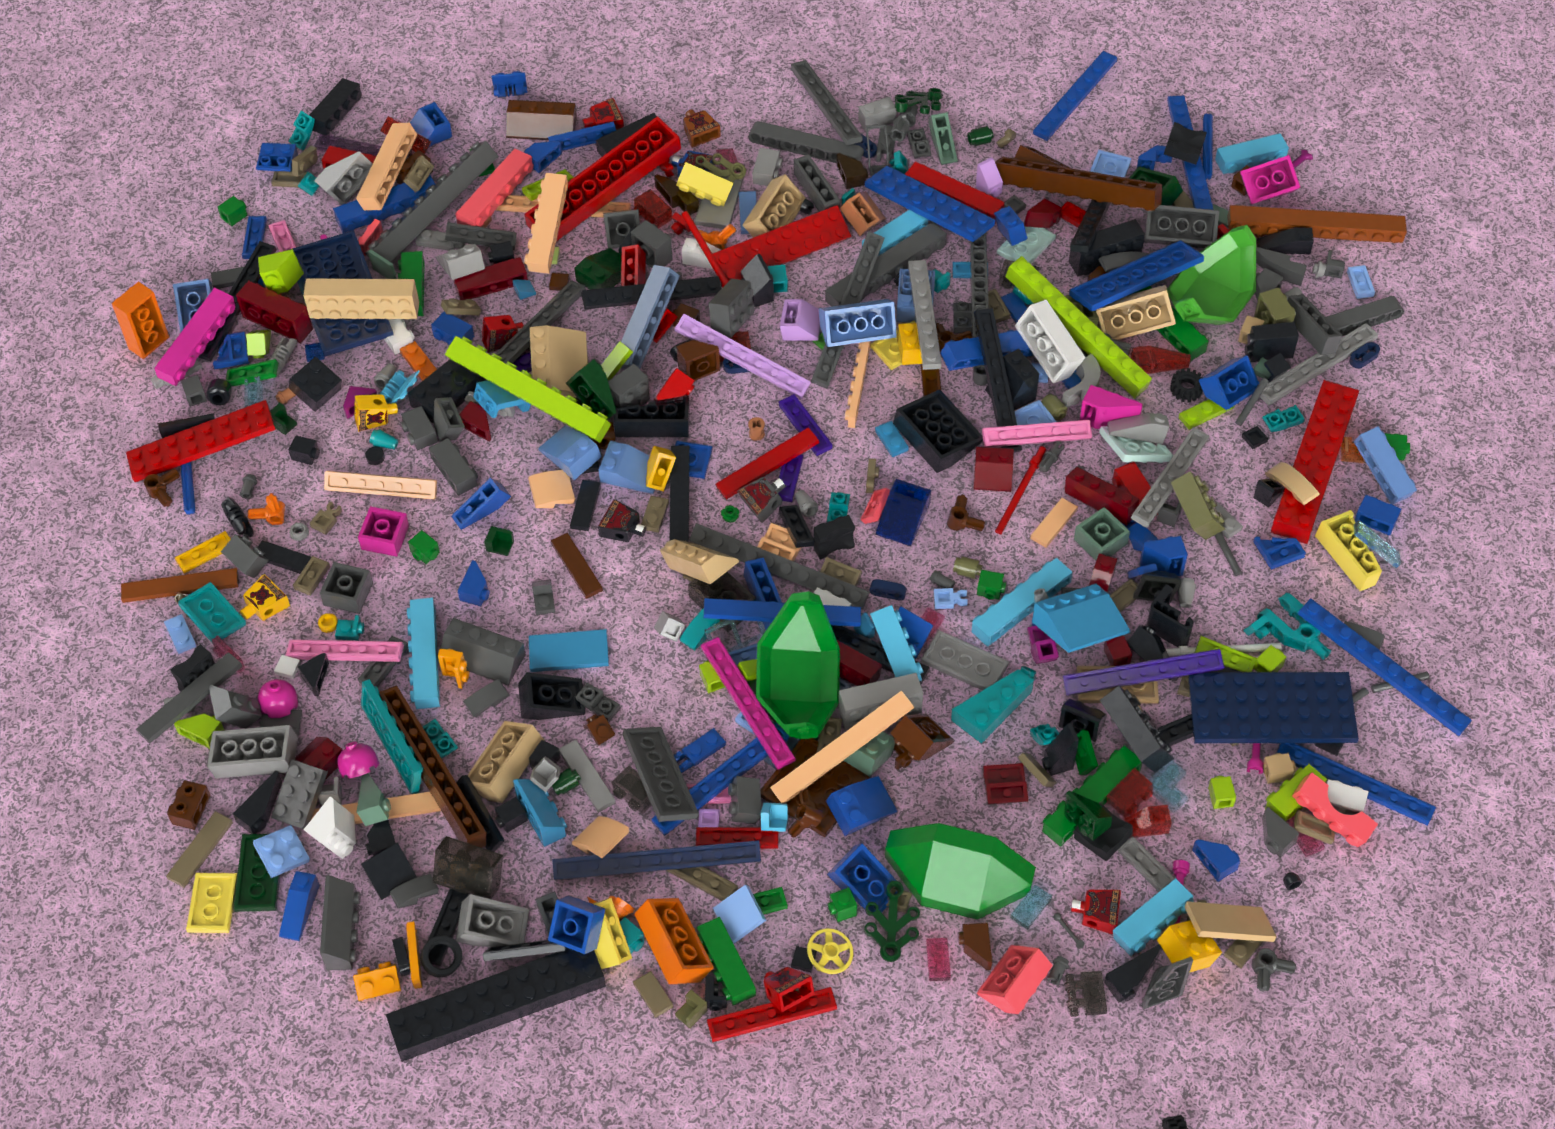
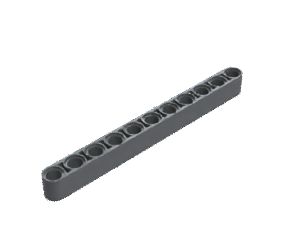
M986 233L974 242L969 241L972 338L978 337L973 312L975 310L989 309ZM984 365L973 367V382L979 386H984L988 383Z

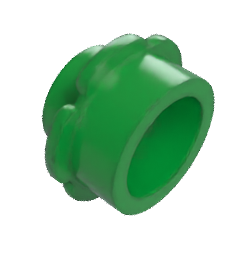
M728 505L725 509L721 510V516H723L726 522H735L739 517V509L737 507L734 508L732 505Z

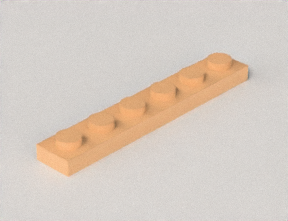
M871 341L861 342L858 345V349H861V351L856 354L858 367L854 366L853 370L855 381H851L850 391L853 393L848 397L850 409H846L845 420H848L849 428H855Z
M325 471L324 490L436 499L437 480Z

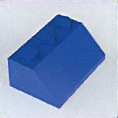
M1247 355L1232 359L1199 379L1205 397L1226 410L1252 395L1259 384Z

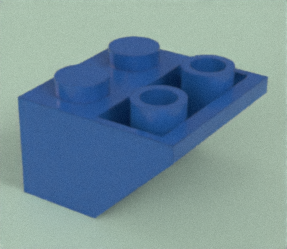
M435 102L419 108L410 121V124L417 133L415 140L422 150L452 137L450 122Z
M262 143L256 170L292 172V159L298 156L296 144Z
M1170 536L1161 540L1144 542L1139 563L1140 567L1154 563L1159 572L1166 571L1168 573H1175L1177 576H1183L1188 554L1181 536Z

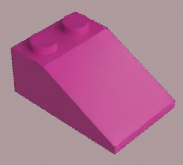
M1290 155L1240 171L1251 205L1295 192L1301 188Z

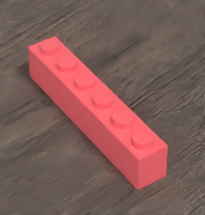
M514 149L456 212L457 224L482 227L498 206L503 204L507 196L512 194L516 186L522 183L525 176L531 173L533 169L532 156Z

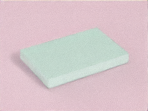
M1025 226L1028 239L1014 246H1011L1006 240L997 249V254L1012 263L1022 256L1031 264L1055 240L1056 235L1045 228Z

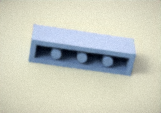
M1379 426L1360 434L1353 441L1391 504L1394 505L1417 491L1414 481L1408 476L1405 466L1400 463L1394 448L1390 446L1385 433L1380 430Z

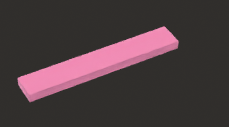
M1090 420L982 429L984 447L1092 438Z
M290 640L285 656L299 660H311L321 653H326L328 660L400 662L404 645L403 642Z

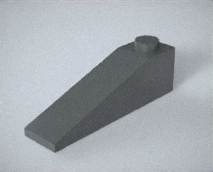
M1192 957L1168 966L1159 967L1155 970L1142 1002L1143 1010L1183 995L1193 963Z

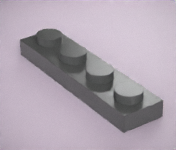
M447 222L445 240L488 247L492 244L511 241L512 249L515 250L517 232Z

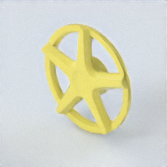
M825 928L811 936L807 944V954L809 960L818 971L827 974H838L850 966L853 960V947L850 940L842 932ZM825 932L824 945L813 943L817 935ZM832 932L842 936L847 943L838 945L833 942ZM811 948L822 953L819 963L813 958ZM850 949L849 960L844 964L838 954ZM829 960H832L839 969L830 970L824 968Z

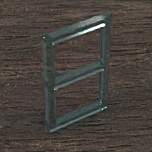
M727 619L704 630L707 640L710 641L712 640L711 632L730 624L737 645L728 649V652L738 650L759 640L765 633L762 621H757L761 633L741 643L734 622L736 620Z

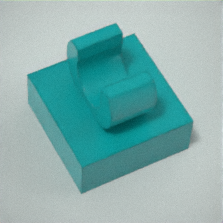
M900 150L894 152V159H891L889 164L893 166L891 168L905 174L909 169L908 160Z
M307 172L298 187L312 196L319 187L314 181L317 177Z
M1264 614L1243 631L1248 636L1255 633V636L1261 640L1270 633L1268 628L1264 626L1269 619Z

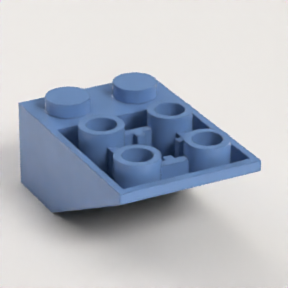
M900 269L896 322L910 323L913 320L916 322L909 270ZM928 270L933 303L935 271Z

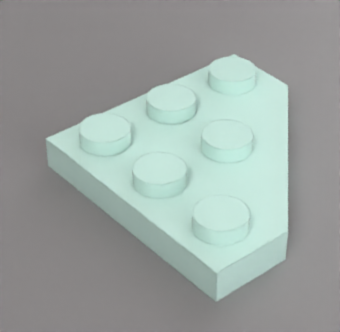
M1108 426L1100 427L1099 433L1123 462L1163 463L1169 462L1174 456L1165 445L1158 443L1156 446L1146 441L1109 435Z

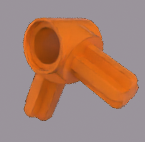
M729 224L721 232L712 231L706 233L702 230H699L705 242L723 250L728 242L727 239L736 231V228Z
M274 493L266 496L267 505L265 508L248 510V518L250 520L266 519L271 525H281L284 523L285 504L279 501Z

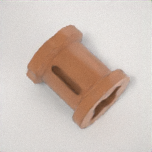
M759 417L750 419L748 422L750 429L749 438L754 441L762 440L765 436L764 420Z

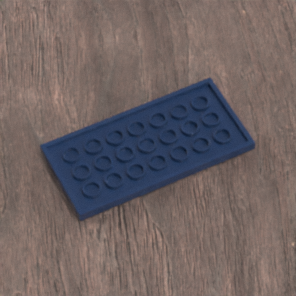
M354 230L292 248L304 271V274L297 281L303 299L306 279H373ZM310 318L324 357L394 335L388 319Z
M1207 672L1188 675L1194 744L1358 743L1359 737L1349 672Z

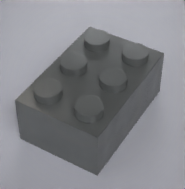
M731 279L709 302L710 324L713 330L731 338L754 314L755 306L752 300L753 289L751 281Z

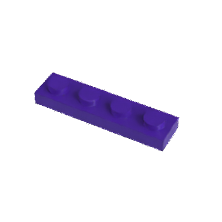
M795 394L779 401V407L799 433L809 427L819 439V444L811 448L816 456L832 449L833 444Z

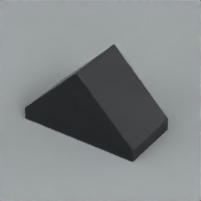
M1261 479L1257 482L1253 498L1269 508L1284 492L1285 488L1271 479Z
M321 653L298 666L302 679L314 696H319L328 669L329 661L326 653Z

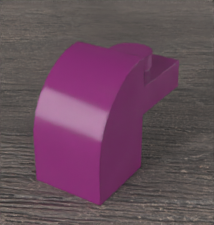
M1037 626L1027 628L1031 644L1030 651L1034 662L1041 664L1056 661L1059 655L1055 641Z

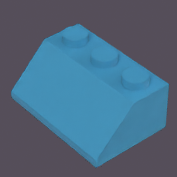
M530 779L513 780L516 797L525 809L527 818L542 845L546 847L566 837L565 829L567 825L563 817H558V809L553 801L550 802L547 798L549 796L548 791H543Z

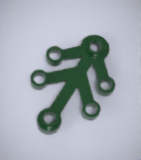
M930 88L928 92L907 91L906 95L897 94L895 95L896 111L904 113L908 107L921 103L920 113L929 114L930 106H928V100L932 101V110H941L939 99L943 98L942 90Z
M891 881L886 887V895L889 897L888 920L881 913L875 902H869L865 907L866 914L873 916L887 932L886 940L877 931L875 923L869 922L864 927L865 935L872 937L881 947L880 956L887 962L898 960L901 955V948L908 942L916 940L919 936L918 929L910 927L905 935L895 942L896 933L910 921H915L920 916V911L917 907H910L907 913L897 921L898 898L903 893V885L899 881ZM890 889H896L897 894H892ZM873 906L875 912H870L868 907ZM910 911H915L917 916H911ZM867 927H873L874 932H869ZM909 931H913L916 936L911 937ZM891 949L894 954L888 955L886 950Z

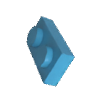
M892 421L875 427V432L891 457L909 451L908 445Z

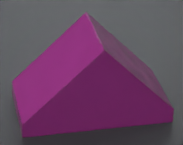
M349 386L343 405L347 419L354 416L356 395H377V391L372 388Z

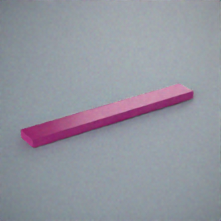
M719 637L702 644V651L776 769L778 770L795 762V757L761 703L757 700L756 695Z

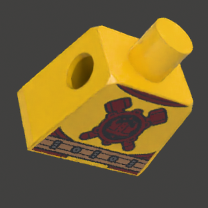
M382 394L355 396L354 418L358 432L388 424V415L398 413L397 404H387L385 396Z
M264 574L244 593L243 597L247 606L241 609L240 613L246 620L256 614L264 621L288 608L290 604L287 595Z

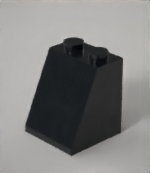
M1019 349L1003 356L1014 411L1036 400L1039 380L1038 371ZM987 385L985 391L991 397L989 385Z

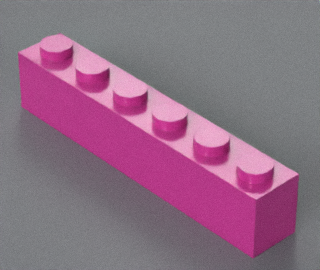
M214 287L155 366L157 378L174 386H177L180 380L185 378L186 372L194 366L197 357L205 351L208 342L214 339L217 330L224 325L228 315L234 312L235 302L233 296Z

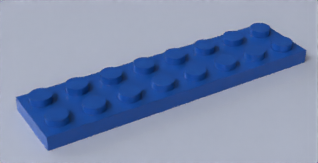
M889 166L884 167L865 181L866 188L971 242H974L995 226V220Z
M1180 240L1069 289V296L1090 311H1094L1204 262V255Z

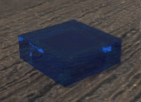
M320 343L305 345L307 362L311 361L315 356L319 360L325 359Z

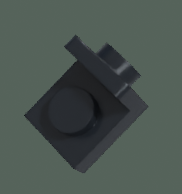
M705 976V1001L707 1002V1008L712 1011H720L722 1008H727V997L718 996V984H714V976Z

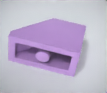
M991 157L977 166L976 188L992 197H998L1002 193L1003 181L995 161Z

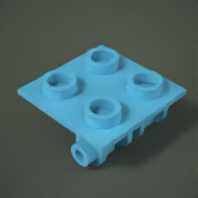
M400 370L395 372L380 392V395L385 396L387 404L397 403L399 399L402 400L408 393L407 388L413 386L418 380L416 376L420 371H416L407 378L404 376V372Z

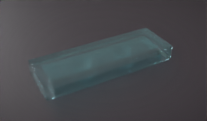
M1358 520L1354 524V535L1393 567L1397 568L1401 565L1400 553L1361 521Z

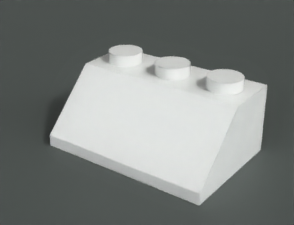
M332 797L328 798L304 828L308 834L342 859L352 852L353 846L356 844L354 815Z

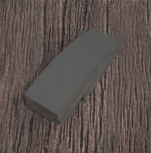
M1256 247V263L1261 268H1266L1283 276L1284 281L1298 286L1302 285L1307 265L1290 261L1291 255Z
M1121 252L1102 256L1098 260L1104 271L1108 273L1149 255V253Z

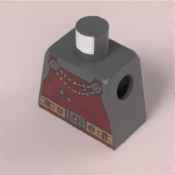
M762 477L739 489L738 493L762 523L782 504L783 501L778 493L786 486L780 478L770 484L765 477Z

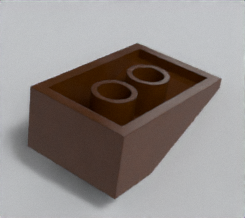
M928 714L905 715L890 733L894 737V741L899 746H904L909 751L908 755L916 761L927 760L955 741Z

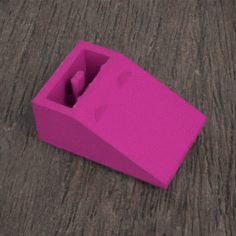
M1090 385L1082 401L1080 420H1090L1092 428L1100 429L1101 426H1107L1108 421L1141 415L1143 404L1117 393L1104 390L1101 387Z

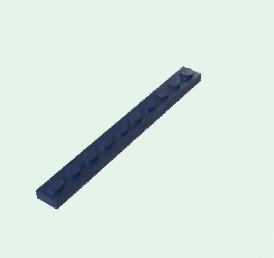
M758 840L607 854L604 858H600L597 855L552 859L554 880L753 863L761 862V854Z

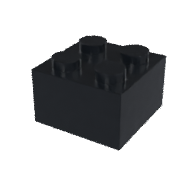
M316 356L289 379V389L315 412L340 391L342 379Z

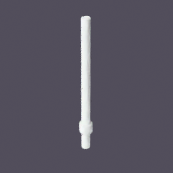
M1281 643L1227 645L1243 653L1264 652L1270 645L1282 650ZM1179 646V648H1168L1166 651L1169 656H1180L1194 653L1196 647Z

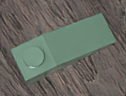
M948 112L931 115L928 124L941 165L958 162Z
M369 773L362 775L357 806L359 817L365 826L388 820L389 810H391L389 799L384 797Z

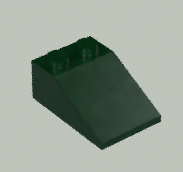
M1138 167L1129 177L1130 179L1162 184V200L1160 205L1171 206L1183 192L1176 176Z
M608 248L585 257L574 267L576 281L589 290L615 287L621 281L622 255Z
M595 359L566 382L580 402L592 408L591 412L595 414L600 412L608 417L607 420L616 413L606 373Z

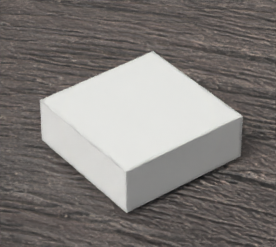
M281 655L274 673L275 675L294 679L301 662L299 659Z

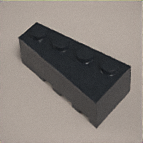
M683 396V399L675 401L674 398L666 399V402L658 404L655 401L649 402L646 406L641 407L637 404L615 408V437H689V396Z

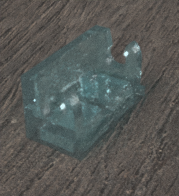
M260 376L254 378V384H250L248 379H245V407L263 401V386Z

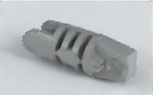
M281 338L276 350L272 354L270 360L276 359L279 363L277 376L285 367L296 347V339L291 338L288 342L286 338Z

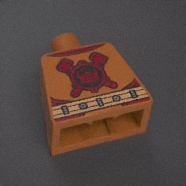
M690 109L685 113L686 117L683 119L684 131L692 148L721 137L720 125L706 111L702 110L695 113L693 109Z

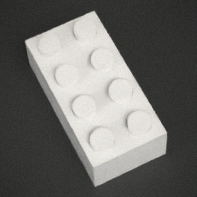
M1047 300L1030 305L1015 324L1016 329L1053 384L1068 379L1086 358Z

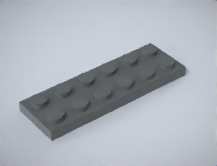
M662 727L624 729L622 733L658 822L697 819L698 810Z

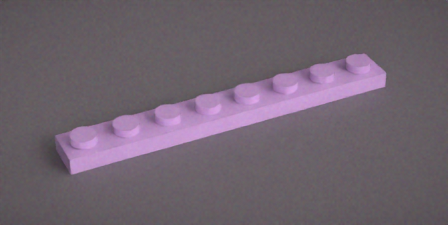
M683 314L675 327L676 332L691 340L718 346L720 356L787 392L795 394L800 399L804 397L811 384L807 379Z

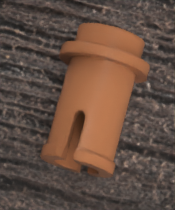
M288 387L282 392H277L275 397L278 403L287 404L288 400L296 395Z

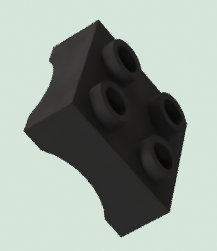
M1174 122L1164 155L1196 165L1207 132L1190 130L1183 127L1180 123Z
M849 515L838 517L833 521L821 523L814 527V550L820 560L826 558L833 551L855 547L853 538L855 525Z
M201 644L197 646L189 659L170 669L177 681L178 690L182 691L215 663L207 649Z
M1100 803L1112 816L1111 827L1092 841L1088 836H1084L1077 826L1074 829V839L1107 861L1133 835V826L1116 817Z

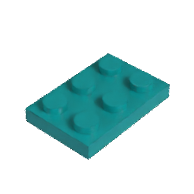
M211 582L178 601L180 608L213 645L246 625L243 617Z

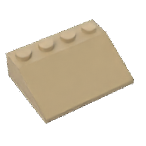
M548 325L530 327L532 379L537 380L539 378L547 383L546 386L551 389L553 386L562 391L561 395L567 397V395L573 398L576 397L566 382L588 364L586 332Z

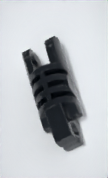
M227 497L221 503V506L233 529L239 535L244 534L247 537H252L254 531L248 518L233 498Z

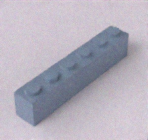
M654 265L621 340L623 344L633 351L621 367L623 370L633 364L639 369L642 366L680 276L669 267Z

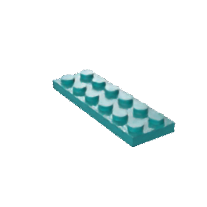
M370 679L363 681L361 707L410 794H417L420 790V784H422V765L414 758L413 749L406 744L404 733L398 730L394 716H390L388 706L384 700H381L377 686H373Z

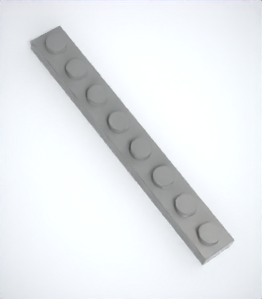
M926 260L908 261L923 370L941 369L942 363Z
M1365 323L1341 339L1336 354L1320 355L1317 353L1268 383L1260 398L1270 406L1346 359L1366 343L1375 341L1379 334Z
M1195 427L1192 428L1131 517L1132 520L1148 528L1174 489L1171 482L1186 473L1208 441L1209 435Z

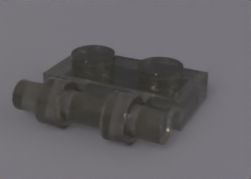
M1102 971L1080 972V980H1074L1073 974L1065 975L1066 982L1064 983V988L1068 995L1066 1004L1067 1009L1070 1010L1071 1017L1078 1016V1008L1084 1007L1085 1015L1107 1014ZM1082 989L1083 998H1076V990Z

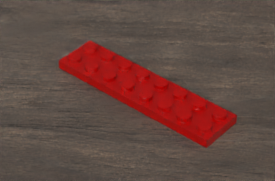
M838 205L715 252L713 256L728 280L741 279V270L757 254H761L768 268V266L786 264L847 240L852 236Z
M263 400L127 451L126 455L132 479L134 482L141 481L151 474L157 475L276 430L267 401Z

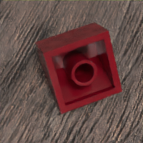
M976 447L974 490L1011 492L1014 449Z
M316 737L295 757V761L328 771L326 780L338 768L337 760L342 748L327 737Z

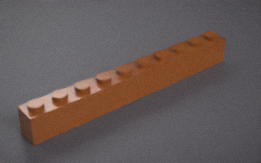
M1230 205L1227 215V228L1229 230L1248 225L1253 234L1262 233V235H1270L1295 227L1312 228L1313 238L1403 243L1407 233L1406 218L1399 215Z

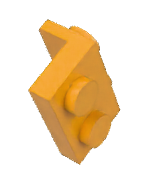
M440 649L438 658L442 675L456 677L458 688L462 689L464 682L467 683L469 679V671L466 668L467 661L464 659L463 652L453 649Z
M391 961L378 964L379 968L370 970V966L357 969L358 973H354L353 978L358 1001L401 991L396 964H391Z

